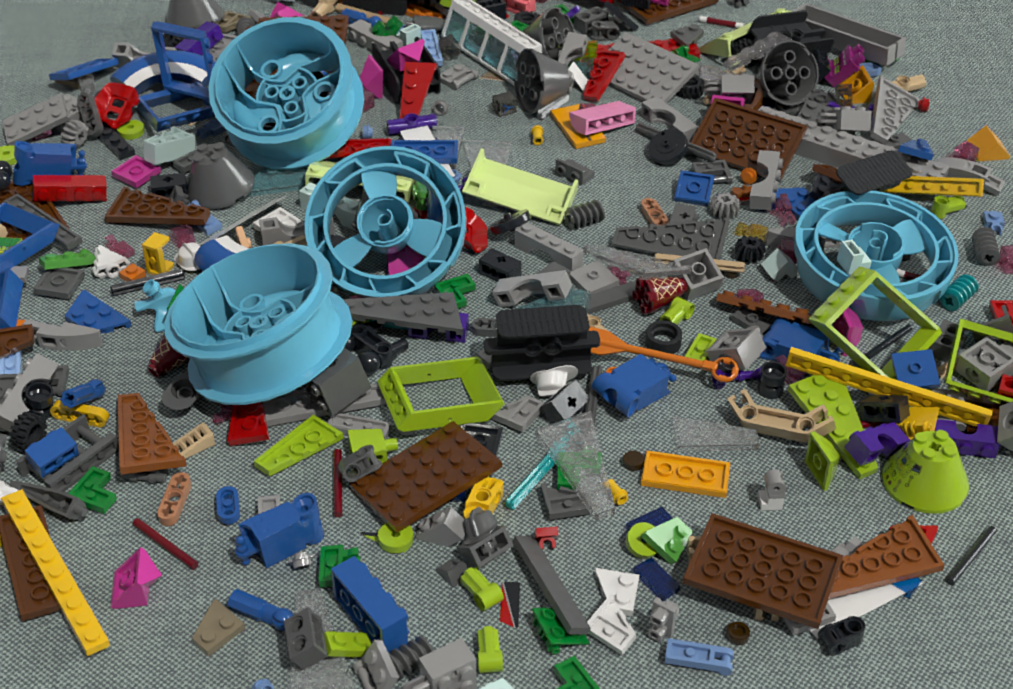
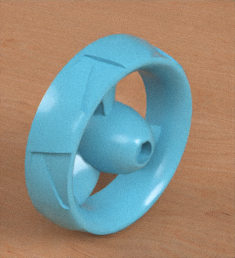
M373 147L345 157L330 168L320 179L307 204L304 224L307 245L321 252L329 261L333 275L332 283L345 293L362 298L424 294L443 278L450 267L456 264L464 245L466 211L463 197L455 180L433 158L405 147ZM396 176L413 179L426 186L436 196L443 211V224L429 219H414L409 205L403 199L396 196ZM362 183L369 200L363 204L357 216V227L360 234L346 239L333 248L330 237V224L334 211L341 199L351 189ZM408 245L417 253L426 256L415 267L393 275H372L353 268L366 256L370 249L379 253L393 254L401 251Z
M843 191L815 201L800 216L794 235L793 248L802 283L823 303L850 275L836 267L825 256L819 245L818 238L820 236L839 242L853 240L872 261L870 269L878 272L922 312L942 297L954 277L958 264L959 254L956 241L947 226L938 217L915 202L879 191H870L861 195H855L850 191ZM846 225H861L854 228L850 234L837 228ZM923 252L929 260V270L916 279L900 283L896 270L901 264L903 255ZM872 283L849 306L861 319L895 321L909 318L907 314Z

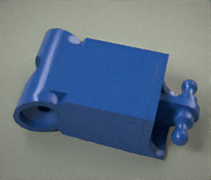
M16 141L14 157L17 163L13 171V183L20 186L33 183V175H74L75 169L78 171L77 175H83L87 168V162L84 158L85 152L80 150L78 153L79 158L76 159V144H30L25 141Z
M778 317L762 338L766 349L760 354V358L764 360L774 359V361L785 366L791 347L840 362V354L843 351L837 347L835 351L830 352L829 338L820 330L795 322L791 324L786 318ZM791 368V369L796 370V371H798V372H801V373H803V374L806 373V372H803V371H800V370Z
M639 354L613 369L611 373L600 374L593 381L592 389L629 418L636 410L638 411L671 393L667 389L668 381L675 382L677 378L674 374L670 373L665 363H657L653 358L647 359L642 354Z
M302 493L292 503H283L239 523L241 536H238L235 540L237 544L235 554L241 559L243 565L250 564L249 557L257 554L265 567L269 568L305 549L307 544L321 542L324 538L322 522L319 519L316 497L312 493Z

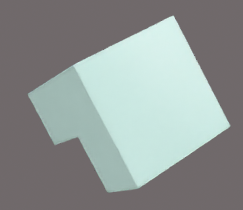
M412 24L401 29L395 37L403 40L404 47L414 43L415 37H419L421 40V27Z
M853 240L841 242L837 261L848 275L852 274L859 266L870 269L872 261L861 247H858Z
M778 248L761 263L771 278L777 282L785 275L793 278L799 273L797 266L791 258Z

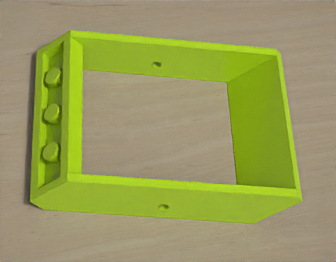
M859 266L813 313L809 321L863 370L896 380L891 360L880 370L831 324L872 283L921 327L897 353L927 350L942 334L940 327L878 272Z
M960 318L956 326L943 384L948 385V389L952 391H968V395L972 397H988V401L992 403L1012 402V398L951 380L962 330L1013 343L1012 333Z
M479 357L390 367L377 380L396 427L402 432L444 427L452 421L458 425L488 421L505 404ZM461 378L473 401L472 404L414 411L403 385Z

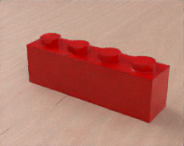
M33 175L34 201H107L105 175Z

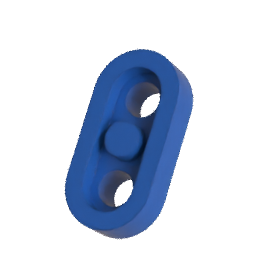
M232 486L220 488L216 493L218 519L223 524H233L240 518L238 491Z

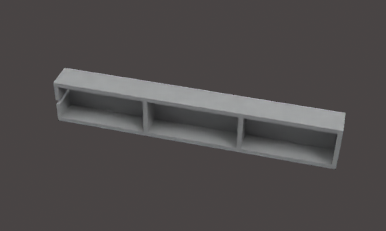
M761 106L758 110L807 125V131L795 153L797 155L838 168L845 164L892 150L898 153L910 167L913 173L912 176H948L950 166L942 162L898 152V149L892 146H886L876 141L864 139L861 136L848 134L845 131H839L830 126H823L814 121L792 116L770 107ZM918 194L933 200L937 196L929 194Z

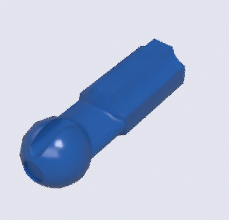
M347 8L342 10L341 13L342 15H349V23L351 24L362 19L373 27L378 20L382 21L378 16L367 18L366 14Z
M93 379L88 383L62 392L60 400L64 406L73 408L90 400L101 398L105 394L106 387L101 380Z
M235 589L228 599L227 606H229L230 610L273 625L279 631H285L284 620L294 615L288 608H279L268 603L266 600L239 589Z

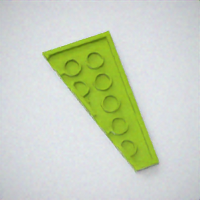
M813 375L788 386V392L805 413L823 404L828 410V417H833L836 430L826 434L825 438L832 443L838 454L859 480L877 472L878 465L876 460L860 466L845 449V445L849 442V436L852 433L864 431L846 385L828 380L822 375ZM823 418L822 420H820V421L817 422L816 424L825 421V418Z

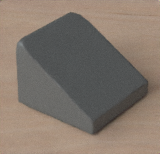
M452 558L439 566L436 572L450 586L456 587L461 583L460 577L468 568L465 562Z

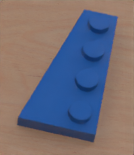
M919 138L917 141L911 140L901 144L898 152L931 161L934 156L927 141Z

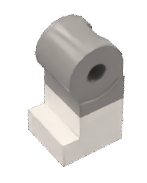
M770 470L764 475L765 489L758 490L757 497L760 510H782L786 491L783 473L779 470Z

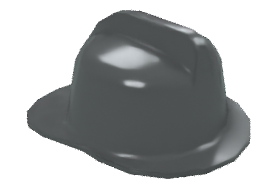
M181 374L170 383L163 392L161 399L164 406L169 409L184 410L193 406L198 401L200 394L196 392L191 384L189 374Z
M481 507L473 509L470 512V517L465 520L467 537L463 544L470 545L485 538L501 520L497 521L490 510H483Z

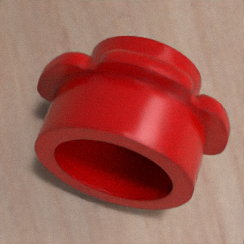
M923 97V100H919L918 109H921V113L923 111L928 112L930 99Z

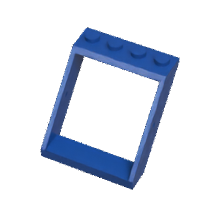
M160 21L153 22L151 31L164 89L209 100L208 88L172 80L162 34L165 33L201 41L208 81H210L213 69V55L210 54V40L207 38L206 31Z
M200 82L191 83L192 85L204 87ZM170 90L139 96L137 104L140 113L156 132L170 129L173 126L178 127L215 117L210 101L201 99L207 105L206 107L158 118L151 110V107L193 97Z
M3 202L0 204V224L6 222L32 233L31 236L0 254V272L7 268L11 269L54 242L59 224Z

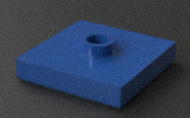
M681 170L674 201L709 206L715 175Z
M932 349L891 354L896 380L924 389L940 388L941 384Z

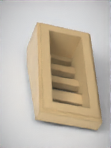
M202 423L175 441L173 445L183 450L182 452L179 451V453L186 459L215 445L214 435L208 426Z

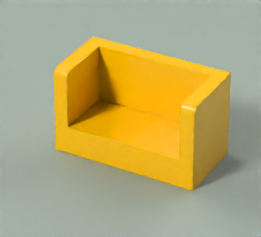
M154 232L142 244L148 274L156 275L169 272L174 267V262L164 260L162 250L170 241L169 236Z

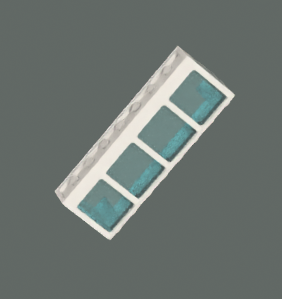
M452 0L441 37L514 85V81H517V72H514L515 64L520 52L523 49L531 48L542 53V44L473 0Z

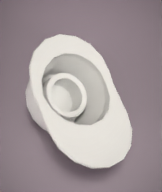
M194 242L183 243L174 258L175 262L186 271L200 269L194 263L197 250L201 246Z
M571 365L559 366L535 372L530 376V380L536 384L539 396H553L566 385V381L571 380L578 374V369Z

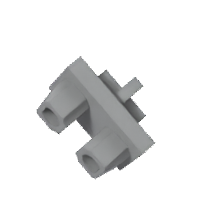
M655 598L652 614L650 615L649 637L661 642L664 636L668 638L673 636L675 621L679 614L677 604L672 601L662 602L660 598Z

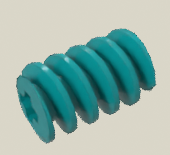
M968 274L960 275L948 286L940 298L942 306L951 312L958 310L978 292L979 284L977 280Z

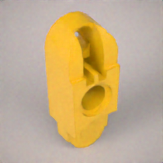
M488 476L476 483L465 503L463 518L466 520L470 517V512L477 507L494 513L503 498V480Z

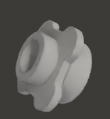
M307 552L294 554V559L288 560V563H293L294 569L308 567L312 565L311 558L315 556L307 555Z

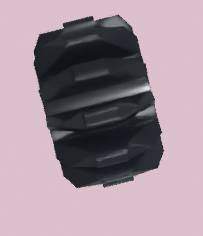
M751 235L739 238L734 249L737 259L742 260V262H749V264L761 261L766 251L763 240L758 239V236L752 237Z

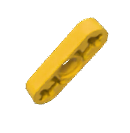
M61 400L55 401L50 409V413L54 418L67 422H72L81 415L77 412L84 414L87 417L88 425L94 427H104L110 417L109 413L101 407L80 404L69 408L64 406Z

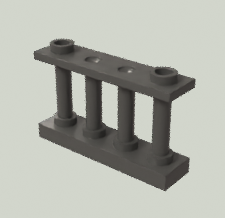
M84 414L63 429L74 441L84 436L93 442L94 445L87 450L77 445L78 457L60 466L61 469L53 475L48 474L42 478L45 480L47 488L65 492L76 484L92 466L99 467L119 452L117 436L109 433L104 438L99 437L90 431L87 417ZM26 455L16 461L20 475L23 478L31 472L41 477L27 462Z

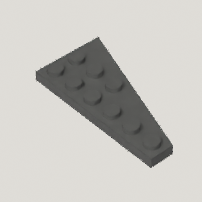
M725 217L721 220L707 219V221L700 222L695 220L667 223V225L650 224V226L618 227L615 230L612 247L651 255L659 253L685 256L707 248L713 259L720 260L730 217Z
M454 292L344 299V302L350 308L352 320L366 321L371 319L377 320L379 324L393 322L395 326L421 330L435 328L438 329V332L445 333L446 330L456 331L457 335H463V327Z

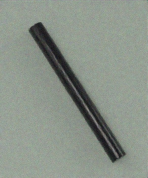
M907 324L864 355L869 360L911 332L913 330L912 326Z
M988 527L946 579L949 585H955L997 532L995 527Z

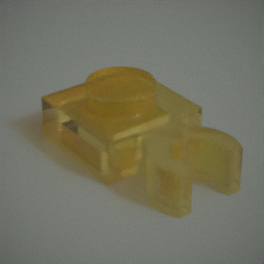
M738 222L735 235H745L746 237L750 235L752 237L758 236V239H762L764 243L768 227L752 223L750 226H747L745 223Z

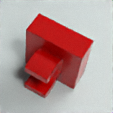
M558 526L535 528L534 538L536 541L540 540L538 544L541 549H544L543 542L549 541L551 549H555V539L559 535Z

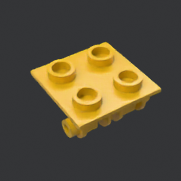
M909 407L910 416L903 422L896 424L911 440L918 432L935 431L940 408Z

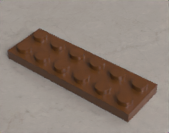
M42 505L33 507L50 537ZM8 514L0 516V533L21 620L25 621L60 611L61 608Z

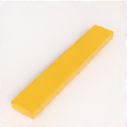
M911 176L908 179L902 180L899 186L881 192L983 197L984 179Z

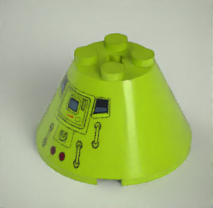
M944 430L916 433L913 439L888 458L882 470L883 485L889 495L900 504L904 502L914 507V511L928 514L946 513L958 508L968 495L969 481L957 446Z

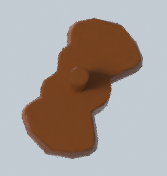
M743 184V187H733L731 195H736V198L747 197L750 195L752 186Z

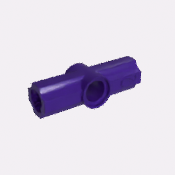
M410 113L405 118L387 120L389 135L400 134V131L428 126L429 129L438 127L436 114L418 116L417 114Z

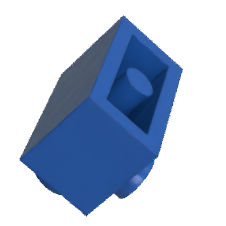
M62 427L49 432L46 437L32 443L25 450L27 462L42 478L79 455L77 443Z

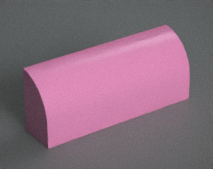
M616 101L569 112L572 126L577 132L588 135L634 124L636 108Z

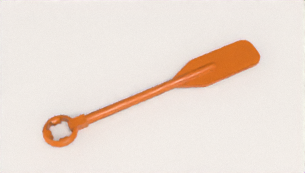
M589 327L588 330L597 331L600 337V346L591 348V354L602 356L622 352L642 354L651 358L701 368L704 371L711 372L717 381L726 383L734 380L739 372L737 363L729 357H720L714 362L702 361L629 345L610 331ZM723 362V364H732L734 366L730 377L721 374L718 376L715 373L719 363Z

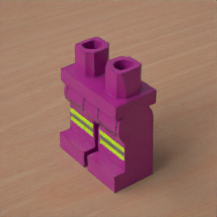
M859 44L853 48L848 45L834 60L831 61L828 58L831 71L824 78L835 88L851 76L854 71L858 72L860 64L865 61L862 55L864 49Z

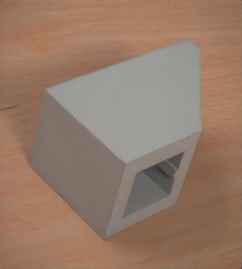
M452 507L444 511L440 510L435 515L421 520L415 537L418 540L448 547L463 540L466 533L465 519Z

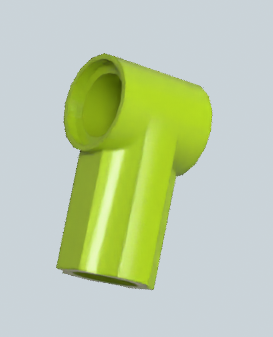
M936 196L930 212L939 219H943L947 213L965 209V198L963 196L948 198Z
M676 297L672 301L670 308L660 317V321H670L677 325L683 319L688 320L694 313L695 305L680 297Z
M470 567L460 577L461 583L473 595L474 601L481 611L484 612L504 600L500 587L495 582L490 583L477 568Z
M484 626L481 630H478L479 673L503 672V655L499 647L498 629L492 626Z

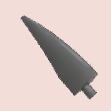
M413 16V21H406L405 26L408 27L416 24L421 27V30L435 29L437 32L443 30L446 19L431 16ZM450 19L447 30H453L462 26V21Z
M10 481L9 485L17 490L22 489L31 500L58 514L75 520L82 519L87 515V506L81 499L52 488L24 482Z

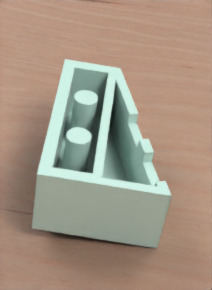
M174 126L171 127L169 132L163 131L159 137L154 135L144 140V160L155 166L161 165L164 162H173L195 150V135Z

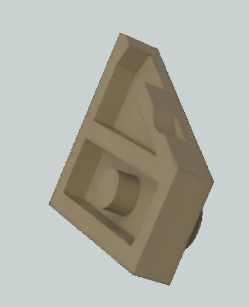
M226 11L225 17L215 24L219 25L222 33H226L236 29V24L241 18L249 17L252 19V17Z
M214 599L192 638L193 644L209 657L244 631L245 624L217 599Z

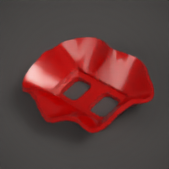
M114 82L106 84L94 98L101 121L106 122L113 129L119 128L131 119L132 107L136 106L139 102L135 88ZM119 100L124 102V105L119 108L113 106V102ZM113 112L118 114L117 119L112 120L107 118L108 113Z
M465 207L467 233L465 234L463 246L476 253H480L488 247V228L485 222L472 209Z

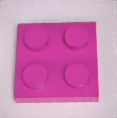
M135 155L111 172L112 177L138 188L150 180V176L159 174L161 168Z

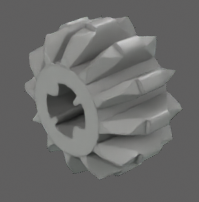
M70 120L69 123L65 124V128H63V132L60 134L62 136L61 141L64 144H76V148L79 149L81 145L84 146V142L87 140L86 138L89 135L87 133L88 127L79 120Z
M723 192L722 194L716 193V196L712 197L710 212L713 213L714 217H719V219L730 217L733 219L734 216L738 215L740 202L736 195Z

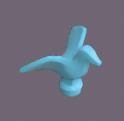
M150 279L143 286V292L149 298L135 301L134 303L136 312L145 309H155L154 329L158 333L165 331L164 322L168 313L167 307L176 290L170 287L160 288L158 281Z

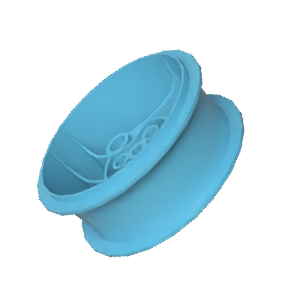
M282 17L268 20L245 30L233 39L219 55L212 69L208 86L210 105L217 120L227 130L232 144L247 159L257 165L271 169H296L328 158L341 148L354 133L361 119L364 105L363 85L356 69L352 66L351 57L344 42L332 29L317 21L301 17ZM278 69V71L274 75H270L272 72ZM316 71H335L318 80L311 73ZM254 79L257 83H260L257 89L256 100L245 92V89ZM323 91L331 92L327 97L319 96ZM276 123L272 130H263L264 124Z
M292 243L271 244L246 249L211 265L197 275L178 294L170 306L164 322L165 336L175 351L190 358L188 363L189 380L198 394L209 401L225 405H247L268 401L287 394L311 381L336 359L350 337L353 321L349 306L340 296L330 291L333 279L331 266L321 252L309 246Z

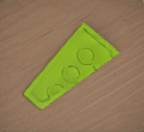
M312 415L255 459L254 467L270 477L344 439L343 433L315 415Z

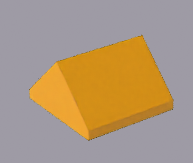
M862 65L858 72L854 71L851 76L837 85L848 104L871 102L874 82Z
M987 125L967 139L966 143L978 161L1005 160L1011 157L1000 139Z

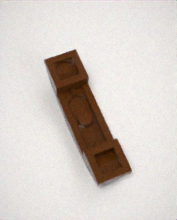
M755 79L752 104H745L744 107L759 110L763 105V89L760 81Z

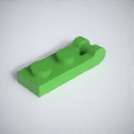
M415 181V185H412L411 195H414L416 209L426 210L428 191L423 184Z
M82 249L79 253L46 254L44 257H39V264L47 270L91 265L96 258L89 250Z

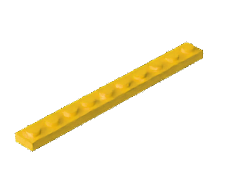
M791 347L785 365L812 375H822L828 380L875 395L908 396L909 406L939 407L938 415L975 427L977 424L988 425L993 410L794 347Z
M21 489L1 497L4 508L86 655L89 656L109 647L110 643L24 491Z

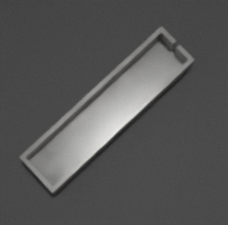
M807 3L793 10H805L808 13L805 20L811 30L823 28L826 31L823 39L832 38L834 40L832 47L838 48L841 51L845 50L848 45L853 48L859 44L864 49L862 55L865 59L879 63L882 66L891 64L905 54L906 38Z

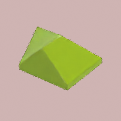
M813 431L810 432L804 462L823 491H827L837 471L840 455L829 440Z

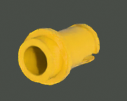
M535 125L531 129L533 142L535 145H541L543 143L544 129L539 125Z
M609 479L603 484L604 491L612 497L613 503L623 505L627 502V491L621 489L613 479Z

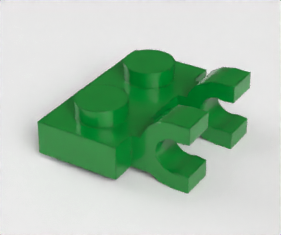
M343 545L321 546L320 587L333 586L331 568L353 556H356L361 562L358 547L344 550Z

